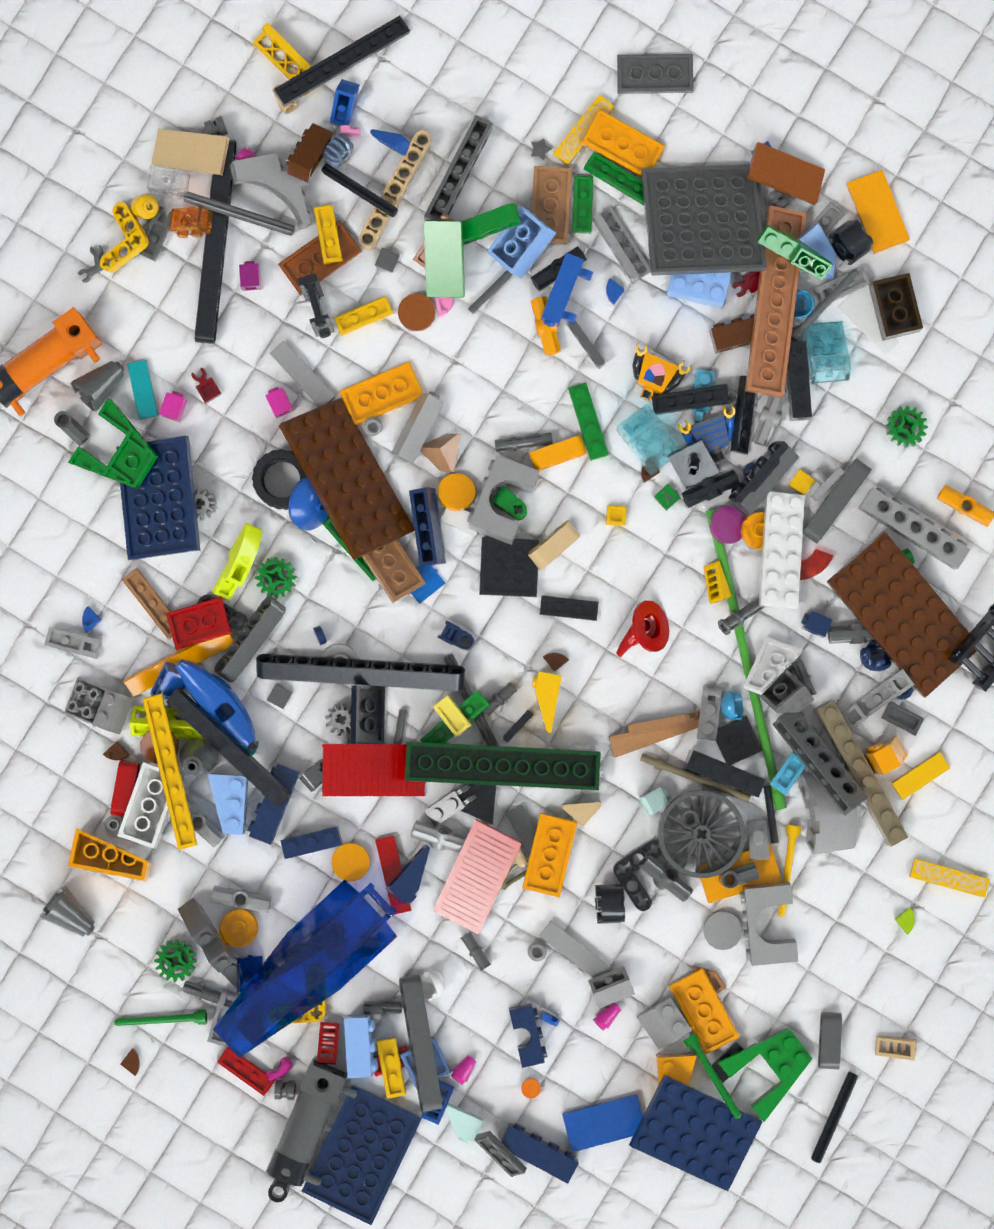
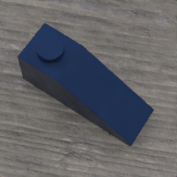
M428 845L422 846L385 888L401 904H410L417 897L416 893L419 890L430 851Z

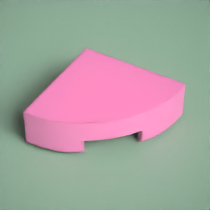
M340 126L341 134L344 136H361V129L358 127Z
M435 298L439 317L446 315L451 310L454 298Z

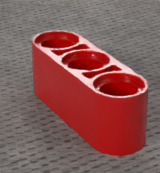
M119 761L111 803V815L124 817L139 775V762Z

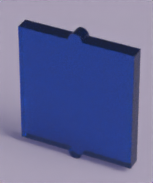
M419 564L416 566V569L424 579L425 584L410 594L421 604L446 583L437 573V569H434L432 566L420 567Z
M248 955L247 957L238 958L237 992L252 993V991L262 990V977L260 975L262 956Z

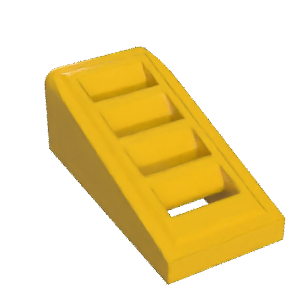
M720 561L704 566L710 604L732 597Z

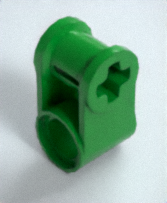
M504 486L491 500L495 506L515 520H523L527 515L525 503ZM516 507L519 509L520 507H522L523 513H517L516 515L514 508Z

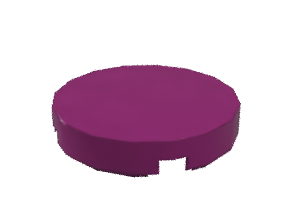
M723 506L716 509L710 518L711 524L709 526L712 536L718 542L733 544L742 538L741 526L744 521L742 513L732 506Z

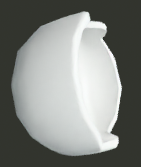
M433 969L427 970L419 975L426 1000L437 999L443 994L445 982L438 971Z

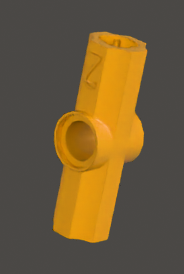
M547 296L538 297L531 300L537 334L541 339L545 356L555 355L561 352L556 334L557 328L556 325H554V328L543 324V320H540L548 300Z
M946 484L938 494L937 500L985 527H988L994 518V511L976 502L974 498L965 496ZM963 501H967L970 504L969 511L963 509Z

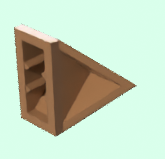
M444 434L423 444L420 451L439 471L454 472L461 434Z

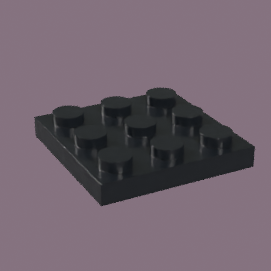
M482 537L479 595L537 597L538 567L528 556V553L539 544V540L514 539L511 545L495 538Z

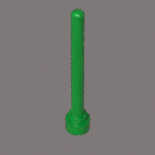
M198 1009L194 1014L116 1018L114 1024L116 1026L194 1021L198 1025H206L207 1010Z
M694 1033L683 1040L686 1047L693 1049L734 1118L739 1119L741 1117L739 1109L699 1046L701 1044L697 1033Z

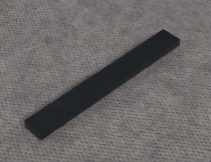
M399 15L274 88L273 92L283 107L408 35L410 30Z
M180 687L168 698L166 703L277 808L292 794Z

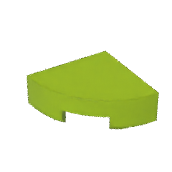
M910 907L894 919L907 935L912 931L915 918Z

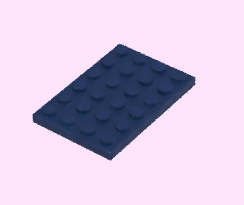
M189 436L148 441L147 443L157 454L158 458L140 487L137 489L120 483L127 559L138 560L201 551Z
M664 1074L629 1146L729 1191L763 1121L742 1110H739L741 1117L736 1119L725 1102Z
M352 1084L351 1089L356 1090L357 1095L355 1098L346 1096L310 1172L311 1175L321 1178V1182L317 1186L306 1181L301 1192L372 1225L422 1118Z

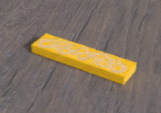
M599 94L556 148L553 155L568 166L584 146L581 142L598 110L600 109L609 114L614 105Z
M915 858L909 875L911 878L983 898L986 896L990 879Z

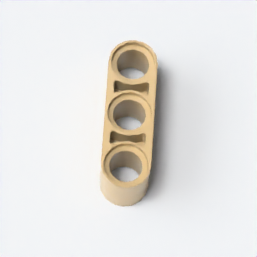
M567 520L528 553V556L538 569L541 570L580 537V534L570 521Z

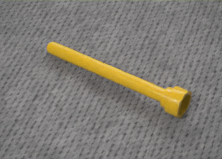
M786 825V832L789 838L782 882H790L796 838L801 834L802 826ZM779 905L778 915L780 917L785 916L787 905Z

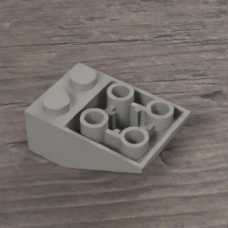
M77 677L64 713L120 735L134 699Z

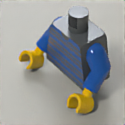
M732 404L730 411H726L725 406L722 407L724 415L721 414L694 425H690L688 421L684 420L686 422L684 428L677 424V428L682 432L686 445L702 438L715 462L724 460L722 448L729 445L734 429L733 415L735 414V409Z

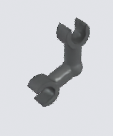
M100 245L98 253H94V249L92 246L90 247V253L94 256L95 265L88 270L82 269L78 272L79 276L87 273V277L82 280L83 283L89 282L91 276L103 270L100 266V259L104 250Z

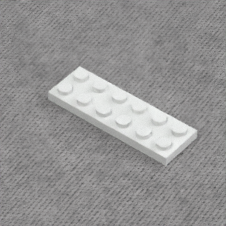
M769 492L765 497L759 606L798 609L805 495Z

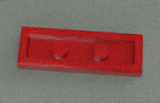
M230 1046L226 1048L217 1061L218 1064L263 1096L275 1081H269L264 1070Z

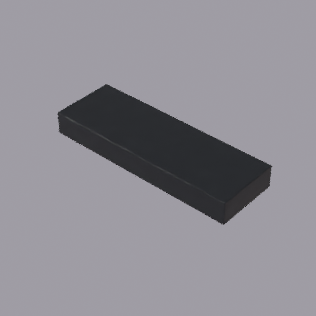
M542 595L539 615L597 621L599 602Z

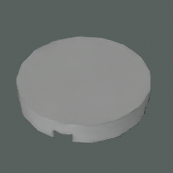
M721 911L715 912L707 918L704 923L703 932L709 945L715 949L727 950L737 945L741 939L742 927L736 916L730 912Z

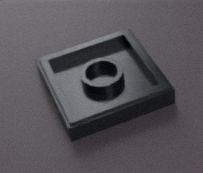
M744 716L742 720H735L718 728L716 743L725 763L732 765L763 751L747 716Z

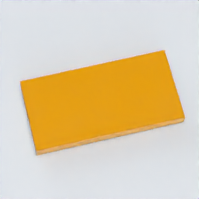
M600 109L581 142L582 145L640 177L642 168H654L665 145Z
M883 170L846 184L865 234L869 235L873 240L871 245L873 254L910 240Z
M406 362L339 392L354 424L360 425L369 417L381 416L418 400L422 390L410 362Z
M540 813L522 889L560 898L578 822Z
M769 844L770 859L750 861V853L747 850L742 852L735 864L728 869L731 870L754 862L758 870L759 879L734 888H726L720 884L719 875L710 878H700L707 902L712 903L738 895L743 891V886L781 882L782 879L771 844ZM708 863L699 865V872L708 867ZM727 874L724 878L727 885L733 882L731 874Z
M703 967L669 984V988L692 1031L699 1036V1042L705 1055L740 1037Z

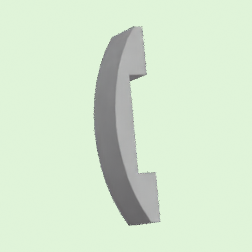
M902 669L868 692L841 714L848 726L854 729L873 713L915 684Z

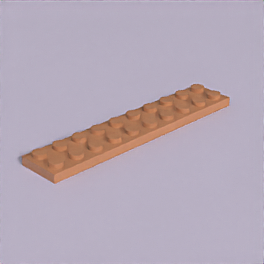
M769 206L766 225L768 224L779 231L783 230L798 239L804 234L807 213ZM764 246L767 268L766 271H760L745 391L782 398L784 397L800 268L791 264L790 260Z

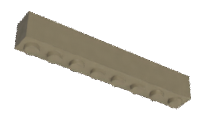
M830 701L815 709L816 715L846 770L852 774L853 779L864 789L868 796L864 803L887 846L892 847L909 838L835 701Z

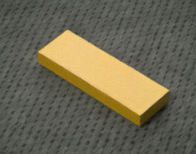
M333 205L314 207L324 264L343 261Z
M384 296L336 316L334 321L340 335L343 336L391 316L393 311L387 297Z
M938 752L891 783L901 800H904L949 770L950 766L942 754Z
M396 1037L377 1040L387 1099L406 1095Z

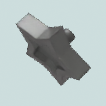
M544 138L540 142H531L534 149L531 157L539 156L544 160L545 154L552 150V148L545 144Z

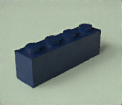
M425 487L409 490L420 567L446 564L435 488Z
M277 764L276 767L273 766L270 773L293 793L300 772L281 764ZM262 794L264 799L256 807L255 821L251 820L247 830L250 832L249 837L271 845L291 795L277 808Z
M509 1123L501 1142L515 1156L568 1184L579 1164L578 1159H576L577 1155L568 1150L566 1153L561 1151L559 1145L551 1141L549 1143L543 1141V1137L535 1132L530 1134L524 1131L525 1127L518 1123L514 1125Z

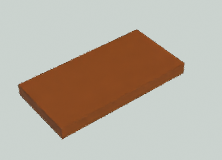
M757 142L754 147L747 178L815 205L818 201L825 169Z
M338 221L336 226L343 261L324 264L318 235L278 264L300 296L303 293L297 278L316 273L319 282H321L362 253V250L341 221Z

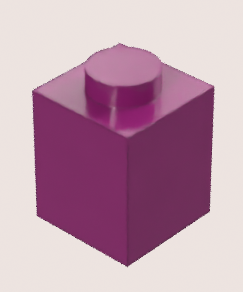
M245 261L244 264H240V287L242 291L261 290L259 264L255 263V261Z

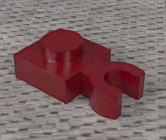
M760 271L748 272L742 275L743 282L732 284L733 289L741 287V291L736 294L737 297L744 296L746 290H749L751 294L758 290Z
M200 368L202 372L201 377H196L194 373H191L196 382L200 383L195 387L204 403L207 404L222 395L213 378L206 379V371Z

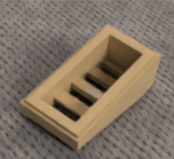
M877 1035L875 1055L914 1061L917 1039ZM882 1041H886L885 1052L882 1051ZM890 1042H894L893 1052H890ZM898 1043H902L901 1053H897ZM906 1044H910L909 1054H905Z

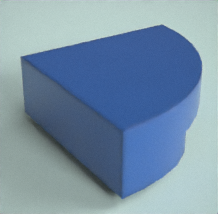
M609 278L606 285V294L610 303L615 305L625 289Z
M87 606L83 612L82 625L86 633H89L102 620Z
M543 1011L540 1016L541 1020L556 1027L560 1022L559 1018L546 1011Z

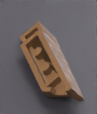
M699 711L626 725L628 733L609 736L613 757L616 758L697 729L700 717Z

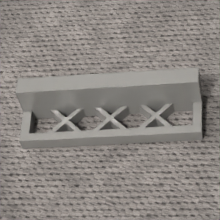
M612 207L601 214L600 212L595 214L592 218L593 223L631 283L633 284L651 273V268ZM611 214L614 219L613 227L607 225L603 219L605 216ZM614 231L623 233V243L617 241L613 234ZM624 246L633 249V258H628L623 250ZM634 262L642 264L646 270L638 274L634 267Z

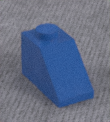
M341 79L335 91L330 117L331 123L340 126L349 125L356 105L360 84Z
M165 661L150 691L151 696L162 694L163 699L166 700L178 687L184 690L185 685L175 667L176 664Z

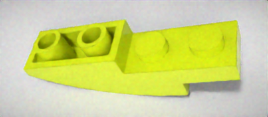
M247 522L245 523L227 555L230 559L212 589L214 594L230 601L238 586L242 587L259 548L263 532L261 529Z

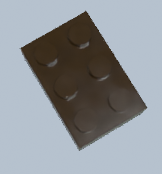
M910 273L872 281L869 285V290L882 341L919 333L923 329Z

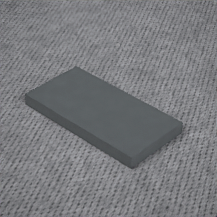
M693 54L617 55V94L693 93Z

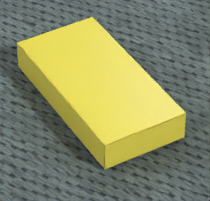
M447 695L433 706L455 737L472 726L450 695Z

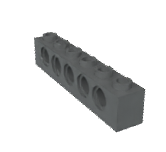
M475 115L424 215L425 220H439L444 213L449 216L493 130V123Z
M802 712L784 713L772 724L844 816L868 798L864 789L857 784L852 774L845 769L840 759L833 754L828 744L821 739L816 729L809 724Z

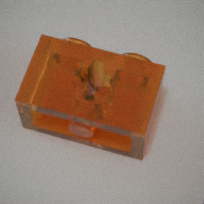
M202 207L174 208L171 210L169 231L176 233L177 237L188 238V235L202 237V235L211 234L213 212Z

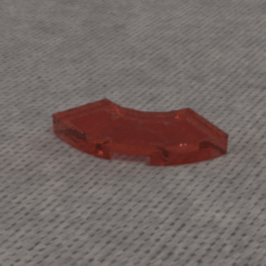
M815 549L810 557L801 560L800 580H806L821 573L829 565L833 555Z

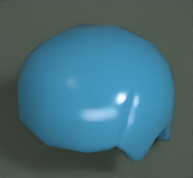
M799 289L796 294L794 317L801 319L808 317L813 312L815 301L809 292Z
M737 691L726 692L721 700L720 707L722 713L729 720H742L743 718L741 694H736L738 693Z

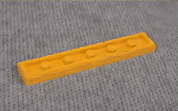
M230 634L183 648L123 679L131 695L135 697L153 687L165 661L176 664L183 659L198 664L227 649L234 639Z

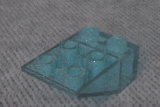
M842 321L811 324L805 330L811 384L848 381L851 363Z
M648 404L628 417L616 428L618 434L650 476L670 462L668 454L678 450L662 422Z

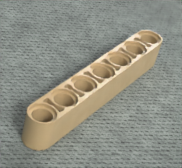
M420 130L414 135L406 155H403L381 195V198L396 208L431 147V136L427 131ZM420 138H426L428 142L424 145H421L418 143V140ZM412 154L419 156L416 161L409 160V156ZM406 170L410 174L408 177L403 178L399 175L401 171ZM393 187L401 189L398 194H392L390 190ZM376 207L373 209L359 235L360 245L365 250H372L376 247L392 218ZM375 220L382 221L380 227H374L372 223ZM366 236H371L373 241L366 244L363 242V239Z

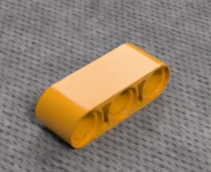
M579 435L529 453L533 468L541 471L587 454L582 437Z

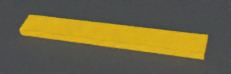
M158 694L142 698L177 848L180 850L197 846L198 843L163 695Z

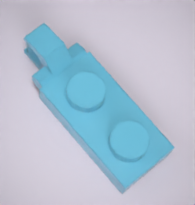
M696 369L693 389L713 386L715 372ZM710 407L691 410V412H695L694 422H702L703 414H708Z
M794 751L790 753L769 783L784 795L788 793L806 767Z

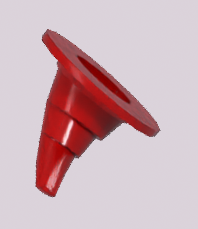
M645 600L636 606L633 612L632 625L616 651L619 657H622L627 650L637 644H640L649 652H659L665 648L669 639V623L665 612L657 603Z

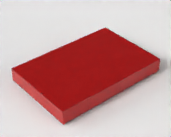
M222 597L166 613L176 650L232 634Z

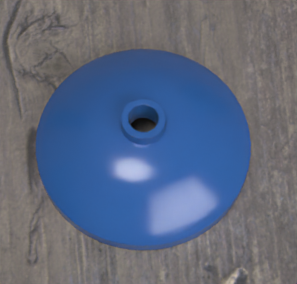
M307 476L303 477L296 484L290 495L288 510L290 519L297 528L310 531L321 526L329 516Z

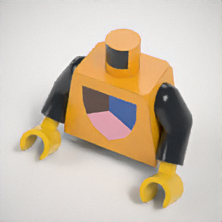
M638 342L632 363L633 375L638 380L637 385L643 387L640 397L646 401H651L654 392L662 394L663 392H670L679 386L686 375L685 373L689 372L692 365L685 369L683 367L685 360L679 366L647 353V344L644 349H640Z

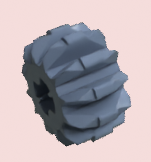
M343 134L335 135L324 149L323 157L330 165L334 167L341 166L352 152L354 144Z

